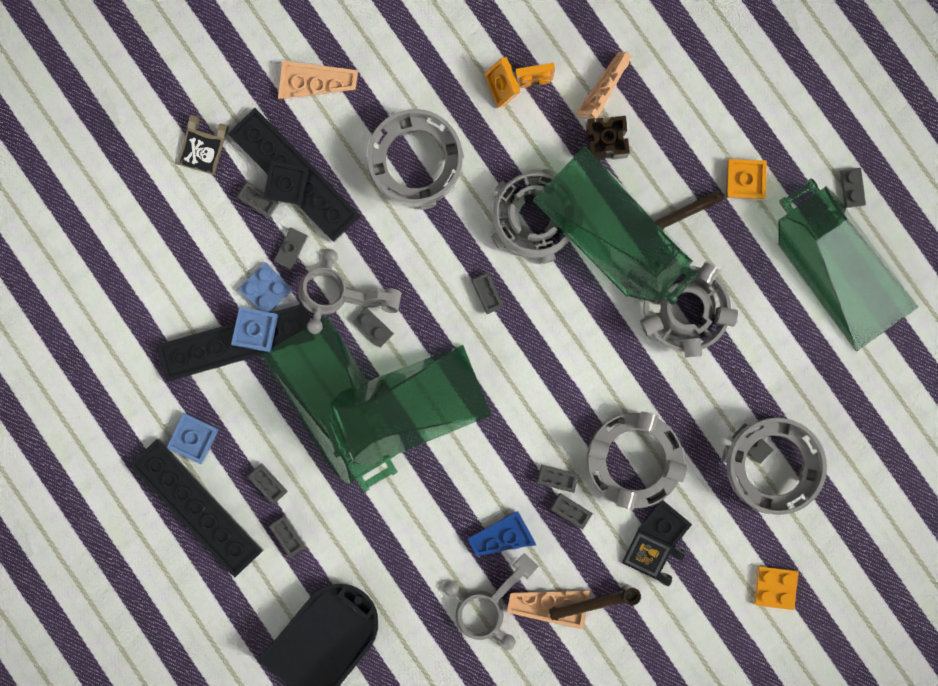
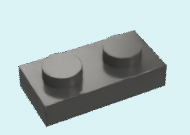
M861 168L841 170L845 208L865 206L866 201Z
M367 307L353 320L380 347L394 335Z

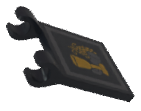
M638 529L622 563L658 580L665 586H670L672 576L661 571L670 554L679 560H683L685 549L673 546Z

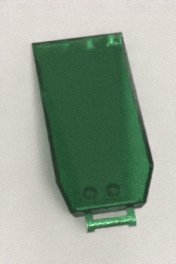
M585 146L532 200L626 297L655 302L663 296L667 302L674 305L678 301L677 298L691 282H695L699 278L698 273L689 267L693 262L692 258ZM684 273L686 278L670 293L667 289Z
M810 178L797 191L787 198L783 197L779 200L780 205L787 214L778 220L777 244L855 351L860 350L918 308V305L849 211L828 186L820 190L815 180ZM808 191L812 192L813 196L793 209L791 204Z
M327 315L320 319L323 325L320 333L312 334L305 328L273 347L271 352H265L261 356L330 469L347 484L357 480L365 493L374 484L391 474L395 475L398 473L391 458L400 453L397 429ZM386 463L388 466L386 469L368 480H364L363 475Z
M464 345L341 391L330 403L334 415L320 421L322 426L324 425L335 451L333 452L335 458L349 453L353 463L372 465L492 415ZM334 421L338 424L346 444L345 448L341 447L332 424Z

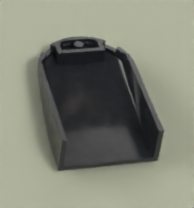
M348 584L325 586L316 591L307 600L257 662L265 665L288 686H340L376 639L379 626L376 607L370 597L355 586Z

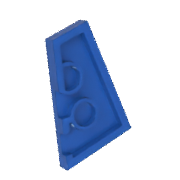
M519 511L467 538L476 556L536 545Z

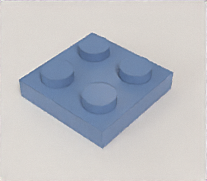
M266 262L239 288L260 311L271 312L293 290Z
M239 307L231 345L271 352L278 314Z
M183 413L167 448L197 463L203 464L219 429Z

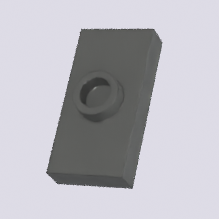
M248 181L237 195L238 199L268 219L279 205V202L264 199V192Z
M290 227L274 262L292 270L308 235Z
M489 272L471 279L487 315L504 307Z
M744 423V424L735 432V434L732 436V438L735 439V437L738 435V433H739L741 430H743V429H744L746 426H748V425H747L746 423ZM760 439L752 445L748 453L761 464L774 449L763 439Z
M263 463L247 476L273 505L288 492Z
M541 464L537 483L574 493L579 474Z
M561 493L558 494L550 507V510L582 530L593 514Z
M286 515L269 525V528L289 558L307 547Z

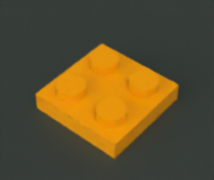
M507 57L500 58L484 73L497 109L504 107L521 93Z
M554 63L518 68L515 71V79L521 88L530 87L534 83H539V85L548 84L554 77Z
M728 159L726 198L764 200L766 198L767 161Z
M758 566L754 605L794 610L799 571Z

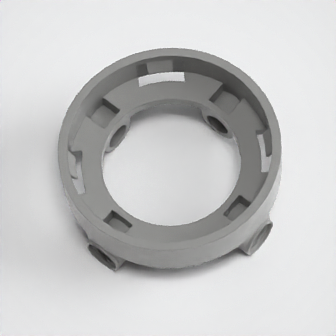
M421 109L403 110L386 118L374 131L367 153L368 169L372 183L375 182L379 190L389 199L402 205L420 206V210L437 206L436 201L445 197L453 189L459 179L464 158L459 137L453 127L439 115ZM431 118V121L439 126L443 124L445 126L443 132L437 127L426 123L427 119ZM383 130L387 132V134L381 141L379 149H377L374 147V142H379L381 136L383 135V133L381 132ZM416 131H423L435 137L441 144L445 153L444 169L439 178L432 184L423 188H408L397 183L390 175L386 165L387 151L391 143L399 135L406 136Z
M641 411V413H625L609 419L598 428L588 446L587 468L593 484L603 496L616 503V506L633 510L634 508H644L659 503L670 495L678 482L684 481L687 472V465L683 464L682 447L676 434L665 422L658 419V415L644 411ZM618 419H624L625 423L614 427L608 432L606 426L612 427L619 423ZM631 430L644 431L654 436L661 444L665 454V467L661 477L652 486L642 490H629L621 487L611 478L606 466V458L612 441L620 434ZM599 471L601 479L608 488L603 490L600 487L602 483L598 475L594 476V472Z
M774 416V418L761 419L749 424L738 433L731 445L725 446L722 461L727 463V475L734 492L744 503L752 507V510L765 514L784 515L805 508L818 496L826 479V456L818 438L804 425ZM774 435L792 441L800 450L804 461L799 472L798 479L800 482L790 492L778 496L766 495L754 488L748 480L745 471L746 456L752 445L764 437ZM808 435L810 438V440H808L809 443L811 444L814 450H817V452L812 454L809 446L802 439V437ZM802 494L804 495L805 500L800 499L793 503L795 507L789 508L786 503L797 499Z

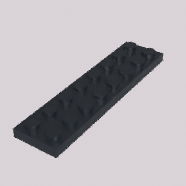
M256 108L228 133L267 175L271 161L310 169L302 207L300 208L333 242L340 238L361 217Z
M303 304L271 312L278 314L271 352L231 345L236 323L158 344L157 347L166 381H174L315 341V335L307 329V324L310 321L308 310Z
M156 439L129 465L234 578L264 551L160 439Z

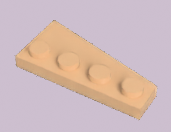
M618 52L576 112L580 118H598L623 71L627 68L632 57L627 52Z
M282 61L278 99L356 90L358 70Z
M590 591L510 593L506 613L583 629L586 612L560 618L556 621L551 620L549 609L553 606L559 607L588 600Z

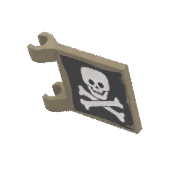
M191 115L178 165L215 175L229 127L220 123L217 136L197 131L200 119L197 116Z

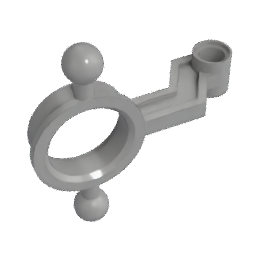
M328 249L323 254L325 266L307 273L299 285L298 294L301 303L307 310L314 313L313 319L307 324V329L312 334H318L322 331L321 315H329L338 311L344 302L368 308L381 306V309L385 312L397 313L402 294L399 290L387 288L384 292L375 291L368 294L346 289L341 275L332 269V265L338 260V254L333 249ZM327 276L337 283L340 291L339 298L332 304H318L309 297L306 289L307 283L314 277Z
M525 553L513 564L516 570L494 594L477 590L464 596L459 591V586L455 581H448L444 584V593L448 596H454L459 601L455 618L457 626L464 635L476 640H484L495 635L500 640L503 649L511 650L516 644L515 638L500 630L504 613L499 600L522 576L528 579L539 567ZM476 598L490 601L497 613L494 626L482 633L469 630L462 619L464 606Z

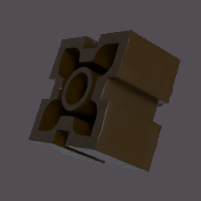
M626 116L610 117L608 122H603V118L587 120L585 124L587 139H592V142L588 145L589 162L605 160L607 155H611L612 159H623L629 156L628 138L623 139L627 132ZM608 136V139H611L610 142L604 140V137Z

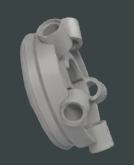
M543 169L542 173H525L513 178L508 183L501 181L492 193L496 199L492 214L495 233L491 235V238L499 250L506 247L519 256L538 258L540 265L556 260L555 253L560 251L570 241L576 226L582 227L583 210H578L572 192L558 179L559 174ZM539 178L537 185L529 186L527 179ZM524 180L525 188L515 194L517 188L514 184ZM555 184L565 192L567 197L560 200L553 191ZM545 190L553 191V193L549 194ZM534 194L536 201L543 202L549 208L551 220L544 229L545 233L537 235L526 230L521 225L519 211L525 204L524 196ZM514 195V201L508 207V215L499 216L500 202L506 205ZM570 201L571 206L566 207L564 225L571 226L567 235L556 245H554L553 241L545 242L556 234L558 226L563 222L564 209L562 203ZM508 219L511 228L517 235L528 241H533V244H542L536 245L535 250L518 246L513 242L515 237L507 225L501 226L499 220Z
M704 262L702 267L688 265L678 266L667 271L662 267L649 278L653 283L647 290L644 299V319L640 320L645 334L647 336L652 334L659 343L669 349L684 352L685 358L702 356V349L715 343L723 335L727 326L734 327L738 317V310L731 309L727 289L720 279L716 277L719 269L707 262ZM691 274L694 275L692 280L706 288L711 286L714 290L707 294L703 288L694 283L680 282L670 288L667 285L673 281L672 275ZM664 289L665 291L657 303L661 306L660 312L649 316V302L653 291L655 290L659 293ZM672 291L693 293L702 300L704 312L701 325L699 324L697 327L695 324H682L674 318L672 313L673 300L669 297L672 295ZM716 293L719 298L720 307L716 308L713 325H716L717 328L711 334L707 330L712 323L713 312L710 296ZM662 329L666 330L662 337L657 333ZM703 332L708 337L702 343L700 338L680 341V346L665 340L669 334L675 337L687 335L689 338Z

